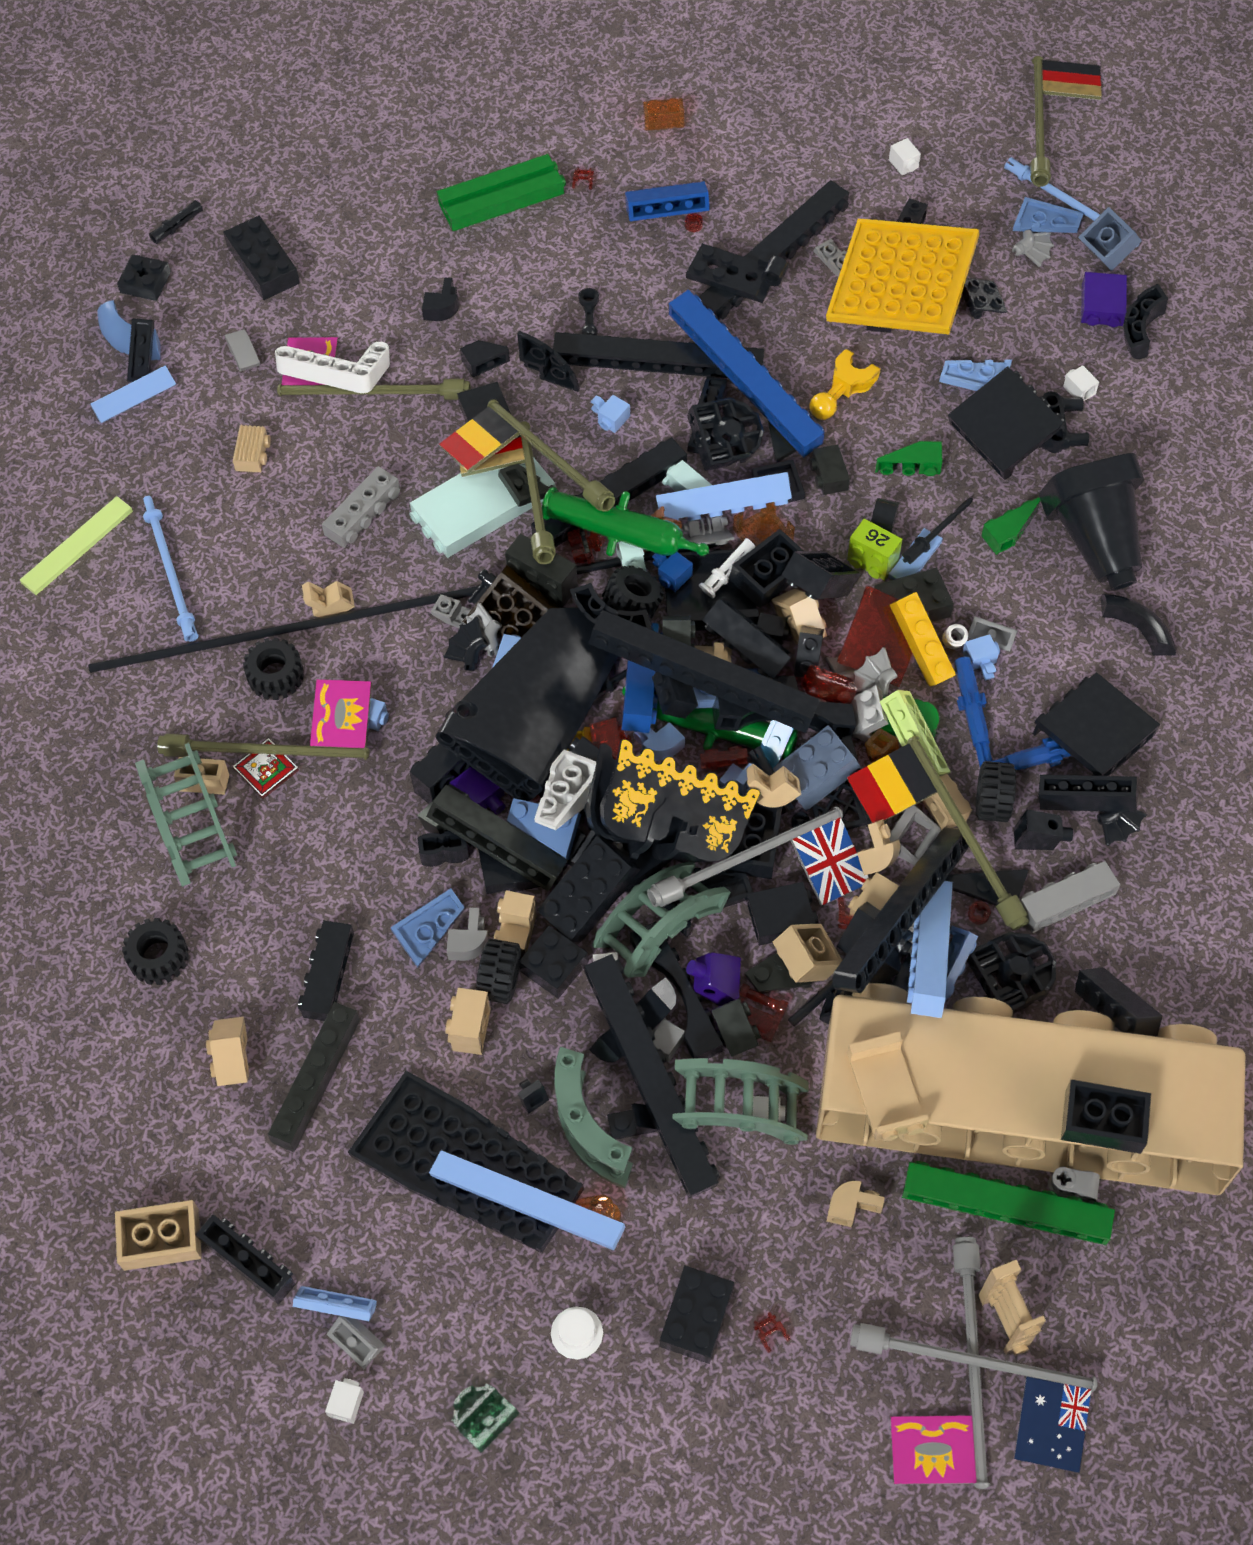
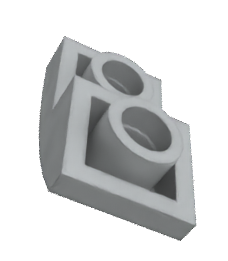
M829 239L815 247L813 252L839 277L846 251L841 252L834 241Z
M245 329L225 335L231 355L234 356L239 371L260 365L255 349Z
M440 595L430 612L441 621L460 628V624H466L462 621L471 609L463 607L459 600Z

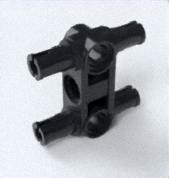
M1053 391L1039 396L1040 399L1044 398L1047 400L1055 414L1058 412L1064 418L1065 433L1062 434L1058 431L1038 448L1051 453H1059L1062 450H1067L1069 447L1088 446L1089 433H1069L1064 413L1083 411V398H1064Z

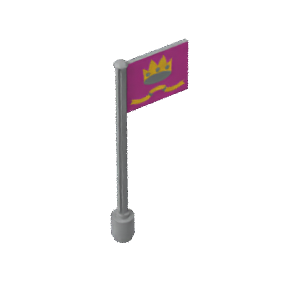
M960 1237L955 1239L953 1258L954 1271L960 1273V1277L963 1278L967 1353L979 1355L974 1277L977 1272L981 1271L979 1245L976 1244V1238ZM968 1364L972 1416L891 1417L894 1484H974L978 1489H986L990 1486V1483L987 1482L979 1366Z

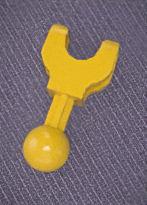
M845 349L835 360L832 388L827 393H818L811 399L809 405L811 414L820 420L831 418L837 409L836 401L842 395L849 398L854 393L868 391L879 379L881 368L874 364L865 369L853 367L851 364L853 363L854 353Z

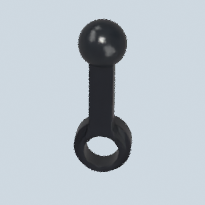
M585 288L578 294L579 303L585 311V325L581 330V334L598 335L597 327L594 325L593 312L599 302V293L593 288Z

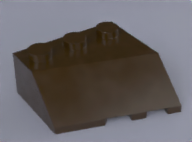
M506 565L467 616L472 615L477 608V604L481 603L492 619H495L502 625L497 632L498 635H501L502 638L504 634L522 637L550 608H559V606ZM465 617L462 622L467 624V619Z

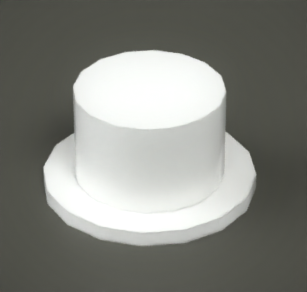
M578 1306L567 1308L558 1314L552 1324L551 1338L553 1345L560 1354L567 1358L577 1360L587 1358L596 1352L602 1342L603 1328L601 1321L594 1312L587 1308Z

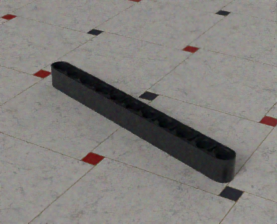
M944 827L836 968L832 980L834 989L861 993L968 850L969 846L958 828Z

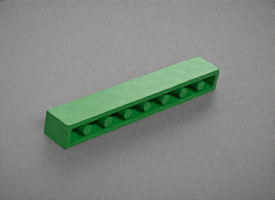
M922 1161L909 1162L902 1198L1097 1244L1107 1245L1111 1239L1115 1209L1108 1208V1205L1104 1203H1085L1078 1197H1059L1052 1191H1033L1029 1186L1020 1184L1016 1186L1007 1185L1005 1181L1000 1179L985 1180L974 1173H965L964 1175L955 1173L953 1169L948 1167H940L939 1169L929 1167L928 1163Z

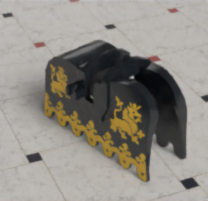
M626 739L620 740L616 760L612 757V748L608 744H600L586 804L587 819L596 835L609 842L623 844L625 851L629 852V858L635 860L638 859L640 854L651 847L650 852L652 856L659 861H666L672 858L680 862H712L730 856L739 846L750 815L761 792L758 789L750 788L741 796L739 794V785L736 781L729 780L723 788H720L718 786V777L715 773L709 772L705 774L702 780H699L697 778V769L694 765L688 764L684 766L681 772H678L676 770V761L670 756L663 758L661 763L657 764L654 761L655 754L650 748L643 749L638 756H635L633 754L632 742Z

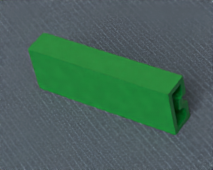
M549 154L438 190L437 198L438 204L451 230L454 232L563 195L566 181L564 176L559 174L555 160L552 161Z

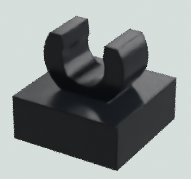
M525 1079L519 1083L522 1091L517 1094L528 1114L549 1101L545 1088L539 1080L531 1084L528 1079Z

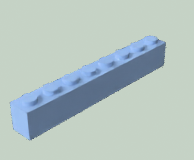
M944 881L914 921L907 1003H911V1014L942 1018L946 995L953 882Z

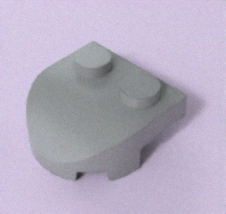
M877 685L854 696L849 704H853L856 722L852 737L861 741L873 739V731L889 724L888 718L879 702L883 700L881 689Z

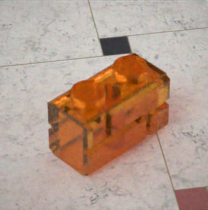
M682 98L644 101L643 119L645 131L673 129V127L684 128Z

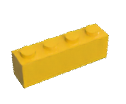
M917 592L890 604L929 686L937 685L955 676V671Z

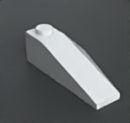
M567 750L561 752L551 765L550 776L545 784V792L536 812V823L557 830L584 808L593 779L596 761Z

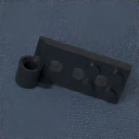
M702 243L686 272V278L763 303L770 288L780 285L789 266L786 260L778 256H773L770 259L760 256L758 261ZM716 265L718 267L711 269L708 266ZM735 271L737 274L729 275L728 272ZM753 277V278H755L756 280H755V281H748L747 278Z

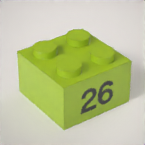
M863 519L850 537L847 561L854 568L864 569L871 577L875 579L880 578L885 581L899 561L903 539Z

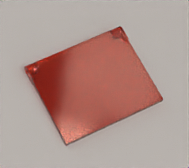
M866 586L837 659L839 664L858 670L865 663L866 656L876 655L882 647H885L891 667L898 676L890 684L900 687L912 656L908 642L890 607V604L900 599L871 586Z

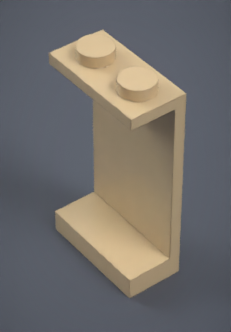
M900 1032L852 1043L848 1047L847 1055L875 1141L883 1139L884 1142L898 1138L900 1134L909 1133V1135L921 1133L929 1121L928 1115L922 1114L901 1051L902 1038Z

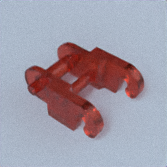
M579 166L573 174V189H575L576 181L582 179L590 182L589 190H592L594 174L592 167L589 170H580ZM579 174H588V177L579 176Z
M770 1312L768 1313V1318L758 1323L755 1320V1327H753L755 1331L758 1329L760 1332L758 1338L768 1353L772 1352V1350L767 1345L766 1336L776 1330L781 1331L787 1342L791 1340L789 1335L786 1334L780 1321L776 1322L775 1314L772 1316ZM772 1322L774 1327L764 1333L762 1327Z

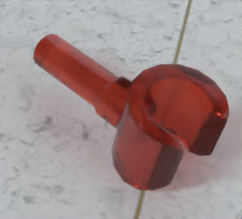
M839 897L838 921L841 924H838V927L846 929L852 916L845 915L844 898Z

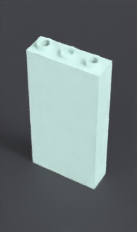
M534 458L536 475L541 478L540 482L548 487L551 485L555 487V482ZM524 463V464H519V465L523 466L524 468H526L525 463ZM500 469L462 477L460 473L410 502V517L415 524L420 523L422 532L427 539L432 538L439 554L444 553L449 558L530 510L532 503L520 507L517 506L498 477Z

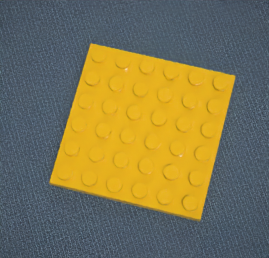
M858 218L826 313V320L829 322L950 334L978 242L979 229Z

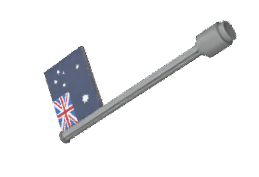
M860 1323V1325L853 1324L850 1346H855L856 1350L881 1355L882 1350L892 1348L1026 1376L1014 1459L1080 1473L1091 1392H1094L1097 1388L1095 1376L1088 1378L892 1338L890 1334L885 1333L886 1328L865 1323Z

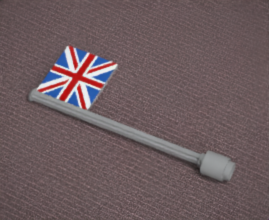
M834 807V810L688 877L680 879L672 875L652 884L651 888L647 889V895L654 907L666 906L683 898L685 888L788 841H791L820 906L862 887L868 875L864 876L857 851L842 821L843 811L839 807Z

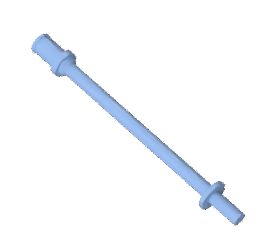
M1009 158L1010 164L1006 162L1004 168L1017 175L1019 180H1029L1032 182L1030 179V166H1024L1014 158ZM1050 183L1040 187L1094 221L1100 216L1097 212Z
M146 496L143 498L147 511L144 513L143 518L146 523H151L179 612V616L176 619L177 624L181 626L186 642L195 641L199 637L194 625L195 617L187 610L159 520L162 519L163 514L161 510L155 509L152 497Z

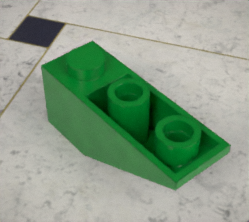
M919 441L877 458L875 472L878 473L880 470L881 474L890 475L893 473V465L902 463V474L911 476L915 473L916 463L918 464V474L926 476L940 474L942 468V442Z
M1039 497L1032 501L1028 500L1014 510L1010 509L1002 516L990 519L984 524L981 536L996 555L1015 546L1038 511Z

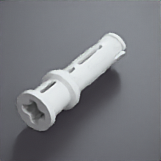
M745 538L741 545L719 568L711 571L712 574L704 583L701 582L699 587L709 597L714 598L719 588L723 584L726 585L728 583L732 565L756 546L749 539Z

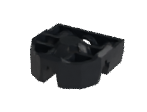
M725 398L692 405L689 409L687 418L704 471L728 467L738 461L745 463L760 447L764 429L758 413L753 411L746 403L737 401L734 398ZM720 404L724 405L723 412L725 416L722 418L718 409ZM753 424L757 425L756 431H745V427ZM726 434L731 437L730 441L725 440L722 436ZM733 446H735L737 452L736 456L733 455L731 449Z
M1008 932L976 947L967 958L970 968L987 997L1008 1004L1012 1008L1013 1014L1027 1008L1036 1000L1039 1002L1043 1001L1056 980V959L1045 942L1036 939L1030 934ZM1001 941L1005 942L1010 951V954L1005 957L998 946ZM1043 954L1047 955L1048 962L1036 967L1033 960ZM996 972L997 981L999 985L1002 987V989L1000 990L998 988V984L995 978L992 975V973ZM1012 974L1020 976V981H1014L1010 977ZM1027 984L1031 986L1035 993L1028 997L1024 990Z

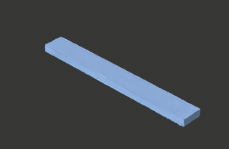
M442 1150L429 1172L434 1178L611 1250H615L625 1229L624 1223Z

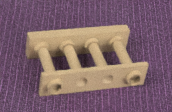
M1017 1260L992 1269L978 1295L982 1305L990 1303L991 1306L995 1307L1010 1339L1004 1348V1352L1006 1355L1013 1352L1014 1356L1029 1350L1028 1346L1035 1336L1041 1332V1327L1046 1321L1044 1316L1032 1319L1015 1281L1021 1268Z

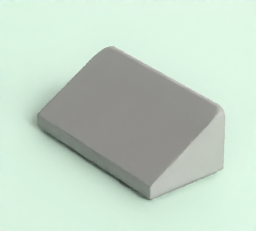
M974 616L968 632V638L976 639L990 634L993 641L998 643L1000 649L1010 652L1018 630Z
M339 1316L327 1333L363 1369L386 1346L355 1318Z

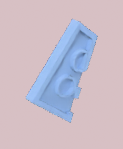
M947 360L944 363L939 382L978 391L1007 366L1010 368L1012 360H1004V362L985 360V363H973L971 360Z

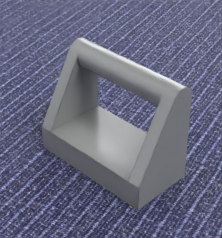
M912 806L905 810L891 831L889 839L890 842L895 840L901 841L913 821L929 829L928 834L914 855L900 844L898 857L915 866L941 829L919 808Z

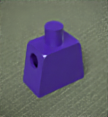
M472 767L450 782L451 785L468 794L473 802L485 809L489 807L495 815L500 814L506 807L500 800L505 795L504 790Z
M708 953L696 958V960L689 961L686 972L694 976L693 988L695 992L719 1006L739 998L740 957Z

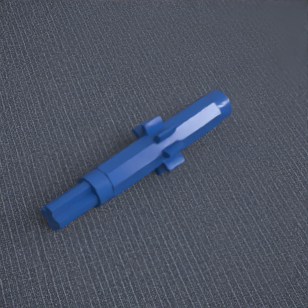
M961 657L954 661L961 693L957 704L959 711L965 710L973 746L976 748L981 767L984 761H993L983 708L987 701L985 693L979 694L970 658Z
M1049 737L1042 739L1043 743L1040 746L1006 755L1005 758L991 762L1012 763L1015 770H1021L1043 763H1049L1050 767L1061 764L1060 760L1072 755Z

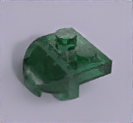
M485 1384V1386L480 1387L472 1385L464 1389L455 1399L452 1421L463 1437L482 1453L520 1413L492 1385Z

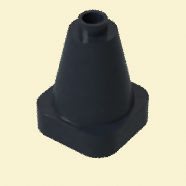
M1135 453L1121 454L1063 470L1054 475L1039 493L1046 519L1049 521L1061 520L1098 582L1108 581L1111 591L1120 590L1135 584L1137 580L1134 573L1142 568L1135 490L1144 482V477Z

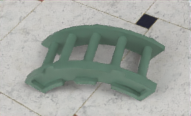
M189 743L185 744L188 756L156 768H147L144 760L135 762L152 813L182 887L191 883L188 874L192 873V870L228 857L231 867H235L236 864L233 857L237 856L233 843H227L214 808L218 807L215 796L213 793L208 794L198 764L202 762L198 751H192ZM192 764L196 775L161 788L159 786L154 787L153 781L157 780L156 777ZM196 784L200 785L205 799L168 812V810L163 811L160 800H163L164 796ZM209 808L214 825L179 838L178 836L173 837L169 825L173 824L172 821ZM217 833L219 834L224 848L191 861L182 860L179 850H182L183 846Z
M684 862L670 866L632 888L631 892L612 911L602 927L597 930L596 937L591 946L594 948L612 947L627 960L624 974L628 978L645 977L653 961L661 952L659 946L668 936L672 939L687 926V921L694 917L700 919L710 914L721 913L731 892L725 887L708 889L701 882L691 885L698 894L689 896L683 892V898L679 899L682 903L672 910L668 911L660 906L654 907L648 898L647 889L651 888L652 884L672 875L680 879L690 876L696 864ZM644 904L662 918L650 930L646 929L632 917ZM625 924L642 937L641 942L633 953L616 939Z
M560 1047L556 1059L554 1084L558 1115L566 1139L580 1160L598 1176L625 1189L633 1167V1163L628 1161L632 1147L609 1136L594 1121L587 1110L582 1096L583 1083L586 1076V1071L581 1070L584 1054Z
M708 1058L675 1060V1070L686 1079L685 1113L673 1114V1119L681 1124L683 1128L694 1129L702 1125L737 1127L745 1132L758 1131L774 1136L789 1145H795L799 1141L808 1140V1135L796 1128L797 1096L800 1092H809V1082L792 1072H789L788 1076L781 1074L778 1067L743 1060L723 1059V1064L708 1063ZM699 1077L715 1078L714 1112H695L696 1082ZM737 1078L743 1081V1115L724 1113L725 1079ZM754 1082L762 1083L769 1087L768 1119L753 1116ZM779 1090L787 1095L786 1124L779 1122Z

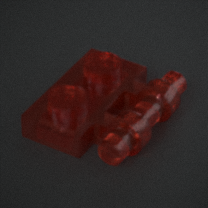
M733 746L728 748V751L718 752V749L706 750L704 754H700L701 769L711 768V770H718V767L731 766L732 764L738 767L741 764H748L747 748L742 749L741 746Z

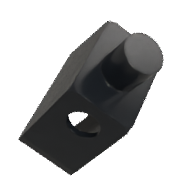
M1026 810L1013 828L1015 850H1054L1060 841L1071 842L1073 839V828L1063 827L1062 817L1051 813Z

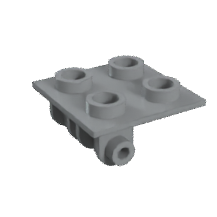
M726 516L711 517V523L709 517H707V530L704 528L703 519H700V528L699 520L687 521L686 524H683L684 533L688 532L683 534L684 538L694 543L724 545L729 543V540H734V536L727 527H724L728 525Z

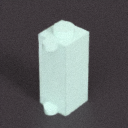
M683 460L671 466L667 471V476L662 480L665 486H670L676 492L712 485Z

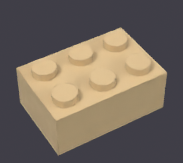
M193 1200L115 1212L117 1263L124 1271L202 1259L201 1242L195 1235L200 1230L199 1208Z

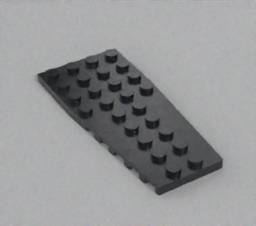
M408 1071L404 1072L348 1151L351 1157L405 1189L540 1253L545 1250L559 1228L432 1177L429 1172L440 1151L442 1150L574 1204L584 1191V1186L580 1181L577 1182L568 1176L567 1172L549 1163L545 1157L530 1150L526 1144L511 1137L507 1131L492 1124L488 1118L466 1103Z

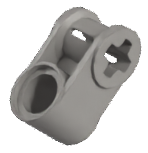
M1059 1167L1049 1178L1048 1187L1050 1191L1055 1192L1058 1196H1073L1089 1200V1203L1097 1202L1100 1175L1091 1171ZM1059 1177L1063 1178V1182L1066 1183L1064 1186L1061 1185V1180L1058 1179Z

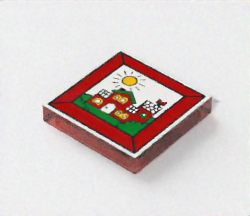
M268 738V739H267L266 741H264L262 744H274V743ZM248 754L233 766L234 770L262 799L299 771L298 767L286 755Z

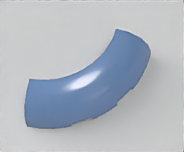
M114 300L105 302L97 310L100 330L112 347L121 353L129 355L131 325L119 316ZM154 329L151 360H161L160 341L156 329Z

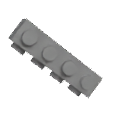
M378 466L322 523L324 535L343 548L349 543H354L358 533L362 529H367L377 514L383 513L386 504L391 499L395 500L400 493L398 478Z
M1106 861L1100 864L1092 863L1078 874L1072 872L1058 883L1050 882L1042 890L1036 893L1031 891L1022 896L1021 903L1028 913L1029 923L1027 925L1032 933L1116 895L1120 883Z

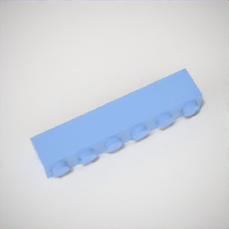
M788 472L660 494L656 495L658 509L662 506L664 507L665 517L675 520L687 517L688 521L701 519V514L709 513L710 517L723 515L722 511L731 509V513L744 512V507L753 506V510L766 508V503L775 502V506L788 504V499H792L789 475Z

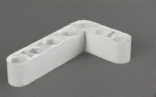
M385 342L371 344L357 363L289 346H282L275 350L277 371L280 374L357 393L370 392L390 366L389 346Z

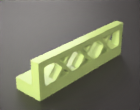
M897 690L879 701L901 746L907 745L909 738L918 736L921 746L938 775L942 776L951 773L911 692Z

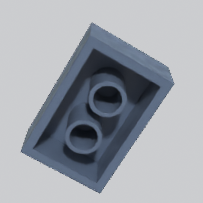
M829 725L773 768L776 772L784 766L799 778L801 795L796 799L805 811L809 810L845 782L848 776L862 769L856 758Z

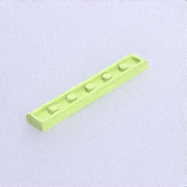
M116 496L20 579L21 584L35 595L40 593L133 512L132 508Z

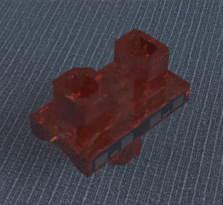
M579 527L567 533L571 547L582 544V547L572 550L575 563H594L592 548H594L595 552L601 551V546L605 543V537L594 532H590L588 537L587 530Z

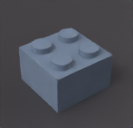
M1109 207L1078 237L1110 271L1142 242L1135 231Z

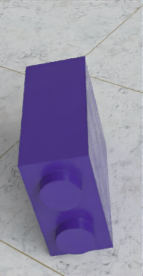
M1085 272L1082 281L1081 323H1087L1090 326L1097 324L1110 327L1123 326L1127 303V275Z

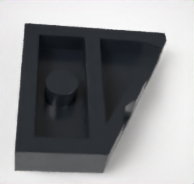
M701 868L693 869V873L701 871ZM722 871L700 881L708 889L725 887L731 892L724 908L747 901V894L754 893L745 873H727Z

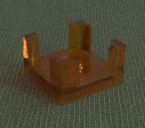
M775 502L766 503V508H761V512L743 520V512L734 515L733 530L742 542L747 538L755 546H758L779 529L794 541L795 527L790 521H787V526L785 527L776 515Z

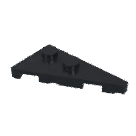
M1029 870L995 871L1007 893H1010L1011 896L1017 895L1019 898ZM984 872L948 875L945 881L953 882L952 890L994 906L999 904L997 901L999 898Z

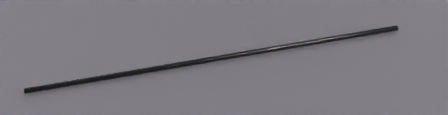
M715 543L707 544L709 548L723 546L716 545ZM679 549L678 553L692 552V550ZM652 551L644 552V561L653 560L652 556L655 553ZM619 557L576 566L577 575L622 565ZM479 586L88 664L90 673L435 604L440 595L453 599L470 597Z

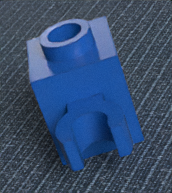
M678 552L669 558L656 553L652 556L655 559L652 564L658 568V580L665 588H670L676 592L693 576V563Z

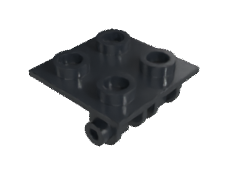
M966 278L962 294L967 307H970L971 317L979 319L984 311L1008 312L994 281Z

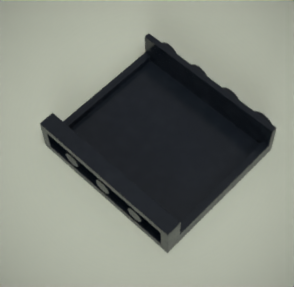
M1008 366L948 414L950 424L1004 480L1011 477L1010 470L1054 434L1058 431L1062 434L1065 433L1064 418L1058 412L1055 414L1047 400L1044 398L1040 399L1034 387L1030 384L1026 385L1020 373L1016 370L1013 372Z
M715 549L709 551L705 556H700L695 551L679 553L693 563V576L676 592L670 588H665L667 616H690V620L695 622V631L707 630L704 627L706 623L702 619L720 598H725L754 623L758 624L759 612L756 604L730 580H728L726 585L723 584L719 588L714 598L709 597L699 587L701 582L704 583L712 574L711 571L719 568L736 549Z
M1096 672L1090 678L1085 677L1076 690H1069L1064 696V700L1061 702L1056 701L1047 714H1040L1034 722L1036 726L1032 734L1036 736L1040 731H1043L1093 773L1092 776H1110L1155 736L1160 723Z

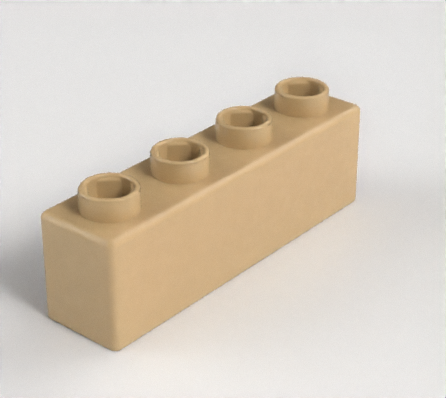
M869 983L861 993L852 992V996L837 995L833 1000L827 1032L816 1138L820 1140L1054 1172L1059 1167H1067L1080 1171L1095 1172L1100 1175V1179L1212 1195H1221L1243 1168L1245 1052L1241 1048L1217 1045V1036L1209 1029L1190 1024H1174L1161 1027L1158 1037L1114 1031V1022L1108 1016L1083 1010L1060 1013L1054 1018L1053 1023L1013 1018L1012 1008L1008 1004L988 997H966L957 1000L953 1004L952 1009L943 1008L942 1018L911 1014V1003H907L908 992L897 986L883 983ZM900 1032L902 1038L901 1051L922 1114L928 1115L929 1121L921 1133L909 1135V1133L900 1134L898 1138L884 1142L883 1139L875 1141L847 1055L848 1047L852 1043ZM1071 1079L1151 1093L1148 1141L1141 1154L1061 1140L1065 1091Z

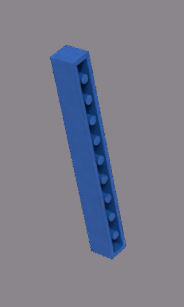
M688 289L669 302V315L803 458L810 454L813 449H817L823 444L824 429L819 423H815L808 411L804 408L802 409L797 404L795 398L784 391L781 383L769 375L767 368L764 365H760L753 353L747 351L742 346L741 341L729 333L727 326L716 319L713 311L709 308L707 309L696 294L693 295Z

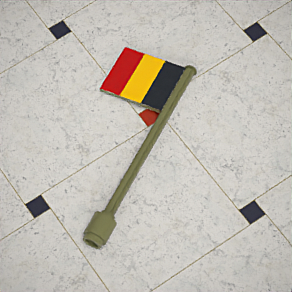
M495 399L488 402L485 410L439 443L441 449L470 473L521 435L583 488V497L597 510L609 511L615 504L614 495L598 480L591 482L500 406Z
M918 736L909 738L907 745L847 777L871 822L881 819L886 821L938 793L999 899L997 901L999 904L996 906V909L1006 926L1015 931L1029 923L1028 913L1017 895L1011 896L1005 890L921 746Z

